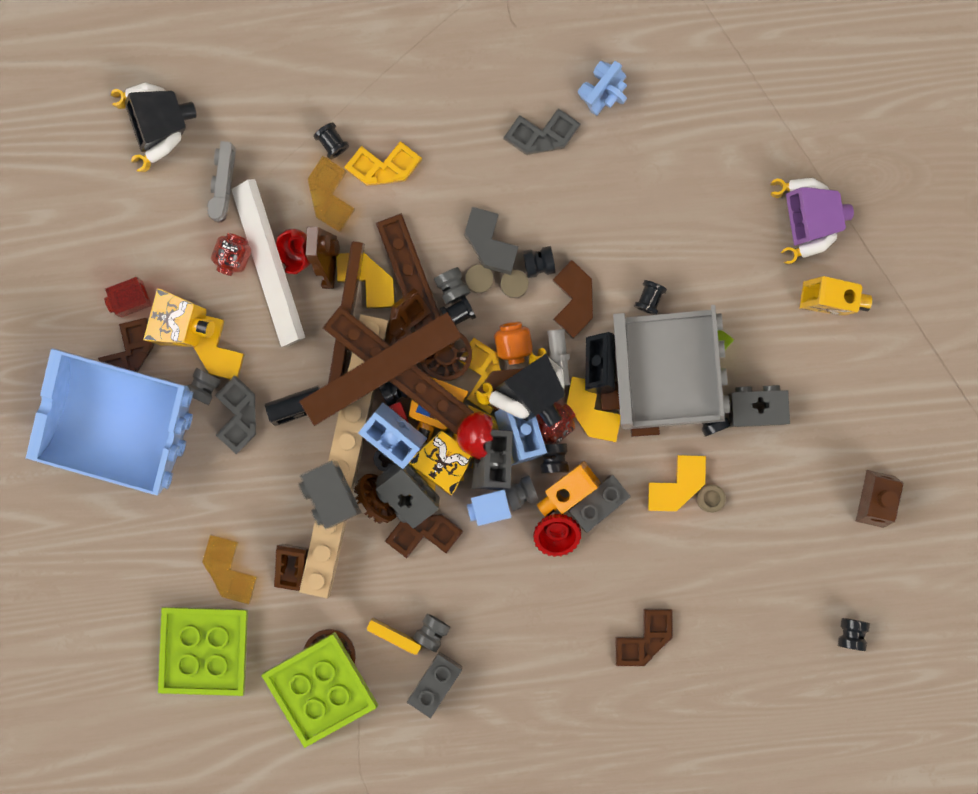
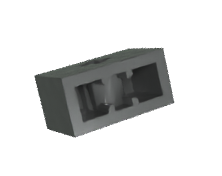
M780 385L763 386V391L752 392L751 386L735 387V392L728 394L730 427L790 424L789 391L780 390ZM758 399L759 403L765 406V409H761L759 413L758 409L752 406Z
M491 431L493 440L487 441L483 445L487 455L479 460L473 457L472 489L503 490L511 488L513 431Z
M395 463L377 477L376 493L384 503L388 502L395 509V514L403 523L407 522L413 529L439 510V495L409 463L404 469Z
M610 475L601 482L596 490L567 511L581 528L588 533L631 496L615 476Z
M439 651L409 696L407 703L431 719L461 673L463 666Z

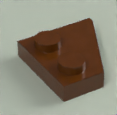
M307 227L306 257L309 263L312 264L315 275L322 276V289H334L336 256L339 255L340 251L337 236L319 227Z

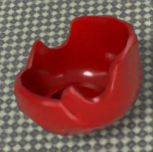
M285 230L276 240L281 262L286 266L285 273L298 274L311 265L306 257L307 235L301 230Z
M475 412L463 420L456 435L459 448L463 452L478 460L487 455L483 445L485 442L493 440L491 436L492 418L484 413Z

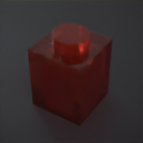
M138 277L105 288L107 297L104 298L105 304L110 313L114 312L120 318L152 306L143 280Z

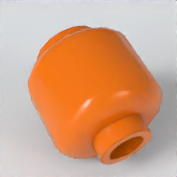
M522 322L500 325V330L496 331L494 335L497 356L500 359L508 360V364L513 365L525 362L524 357L529 356L533 351L530 329L522 326Z

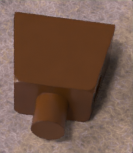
M866 470L855 522L881 528L894 523L899 508L903 482L892 475Z

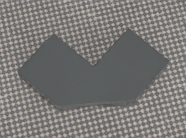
M559 108L543 130L519 115L504 136V140L525 155L564 149L581 124Z
M472 207L465 229L466 239L472 245L484 268L511 275L519 246L493 240L499 214Z
M234 375L215 394L235 414L216 436L237 455L256 435L255 394Z

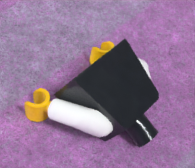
M147 82L127 88L125 92L119 89H114L111 92V96L114 98L121 96L120 101L114 102L112 105L118 109H127L140 151L146 154L144 156L134 155L131 159L134 163L140 159L143 160V166L136 170L139 172L148 171L151 167V162L155 163L169 154L181 141V135L186 129L185 120L196 118V109L193 102L178 104L174 91H166L162 87Z
M544 348L538 349L537 356L531 353L529 355V365L497 386V391L493 392L490 383L483 384V390L486 393L476 391L479 403H490L520 419L523 418L525 421H529L540 414L549 428L562 419V416L553 404L565 396L563 369L546 355Z

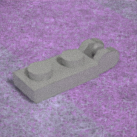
M221 141L220 149L216 148L214 164L218 165L217 175L213 176L211 180V193H214V197L208 201L207 214L218 223L224 221L227 216L236 148L232 143Z

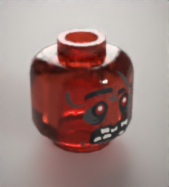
M229 232L226 236H220L211 255V261L217 265L216 270L228 276H232L233 272H243L252 251L251 247L247 244L248 240Z
M556 402L553 405L562 416L560 421L548 428L540 414L536 416L545 443L550 441L557 444L575 430L573 419L576 415L567 404L562 406Z

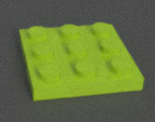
M162 607L158 693L244 696L248 610Z
M336 632L263 672L261 675L304 748L378 707L377 701Z

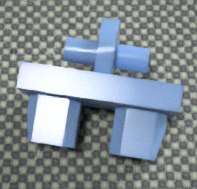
M600 61L593 72L594 76L600 80L597 85L593 86L585 82L578 90L580 98L587 104L590 112L596 116L605 105L611 108L615 101L624 104L627 100V97L622 93L627 87V84L623 82L627 76L621 70L622 65L616 61L612 65Z

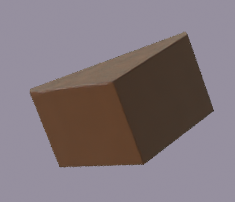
M287 544L277 545L274 587L300 591L309 548Z

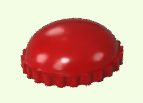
M566 514L548 515L538 522L533 533L535 546L538 547L539 551L548 556L561 557L562 555H568L569 552H573V549H576L577 545L580 544V525L577 524L576 520H573V517H569Z

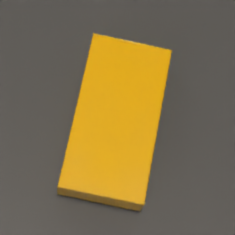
M375 618L370 620L366 628L368 629L367 631L414 655L418 654L422 646L412 637Z

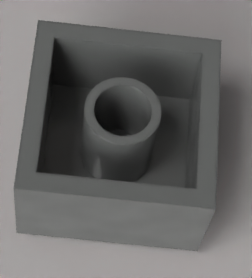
M329 461L300 475L303 482L299 483V487L305 499H311L315 509L311 510L318 526L323 525L325 529H328L362 513L338 461Z

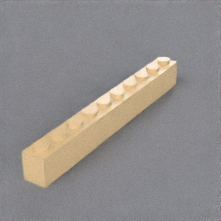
M361 314L359 321L385 341L389 321ZM353 352L348 372L364 363ZM376 389L343 408L338 414L328 462L332 460L338 461L352 493L365 438L358 432L370 418ZM347 520L328 529H325L323 525L318 526L315 521L300 593L323 598L331 596Z

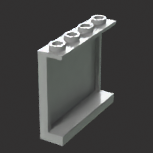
M711 305V310L625 317V313L613 314L620 418L623 430L725 422L724 413H730L729 396H723L722 385H728L726 368L720 367V358H725L724 341H718L717 332L723 330L722 313L716 314L715 305Z

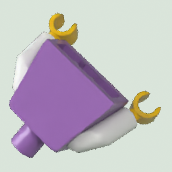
M777 178L771 182V186L780 185L783 188L780 192H771V196L774 198H781L785 191H790L786 193L794 246L799 245V248L787 247L781 251V253L791 251L794 254L793 259L784 262L785 264H792L800 256L806 258L824 252L836 241L837 233L845 230V221L851 220L854 216L852 205L842 204L841 195L838 191L829 190L828 186L814 178L790 180L789 183H785L784 180Z

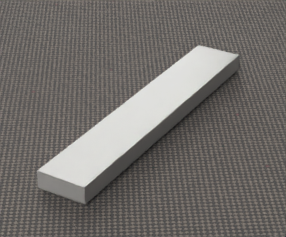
M250 179L231 190L280 345L285 347L304 339L305 334L256 180Z

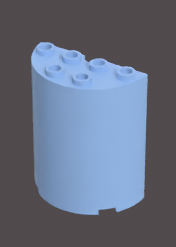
M54 348L51 349L40 394L42 400L35 415L26 459L157 496L163 488L168 489L172 481V469L177 456L182 457L185 451L186 441L183 440L185 430H189L193 419V414L189 413L193 391H190L188 386Z

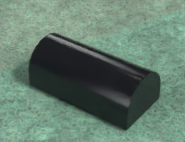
M611 332L586 337L585 390L588 392L607 394L615 391V335Z
M317 385L265 403L269 421L274 426H278L307 416L299 401L319 390V386Z

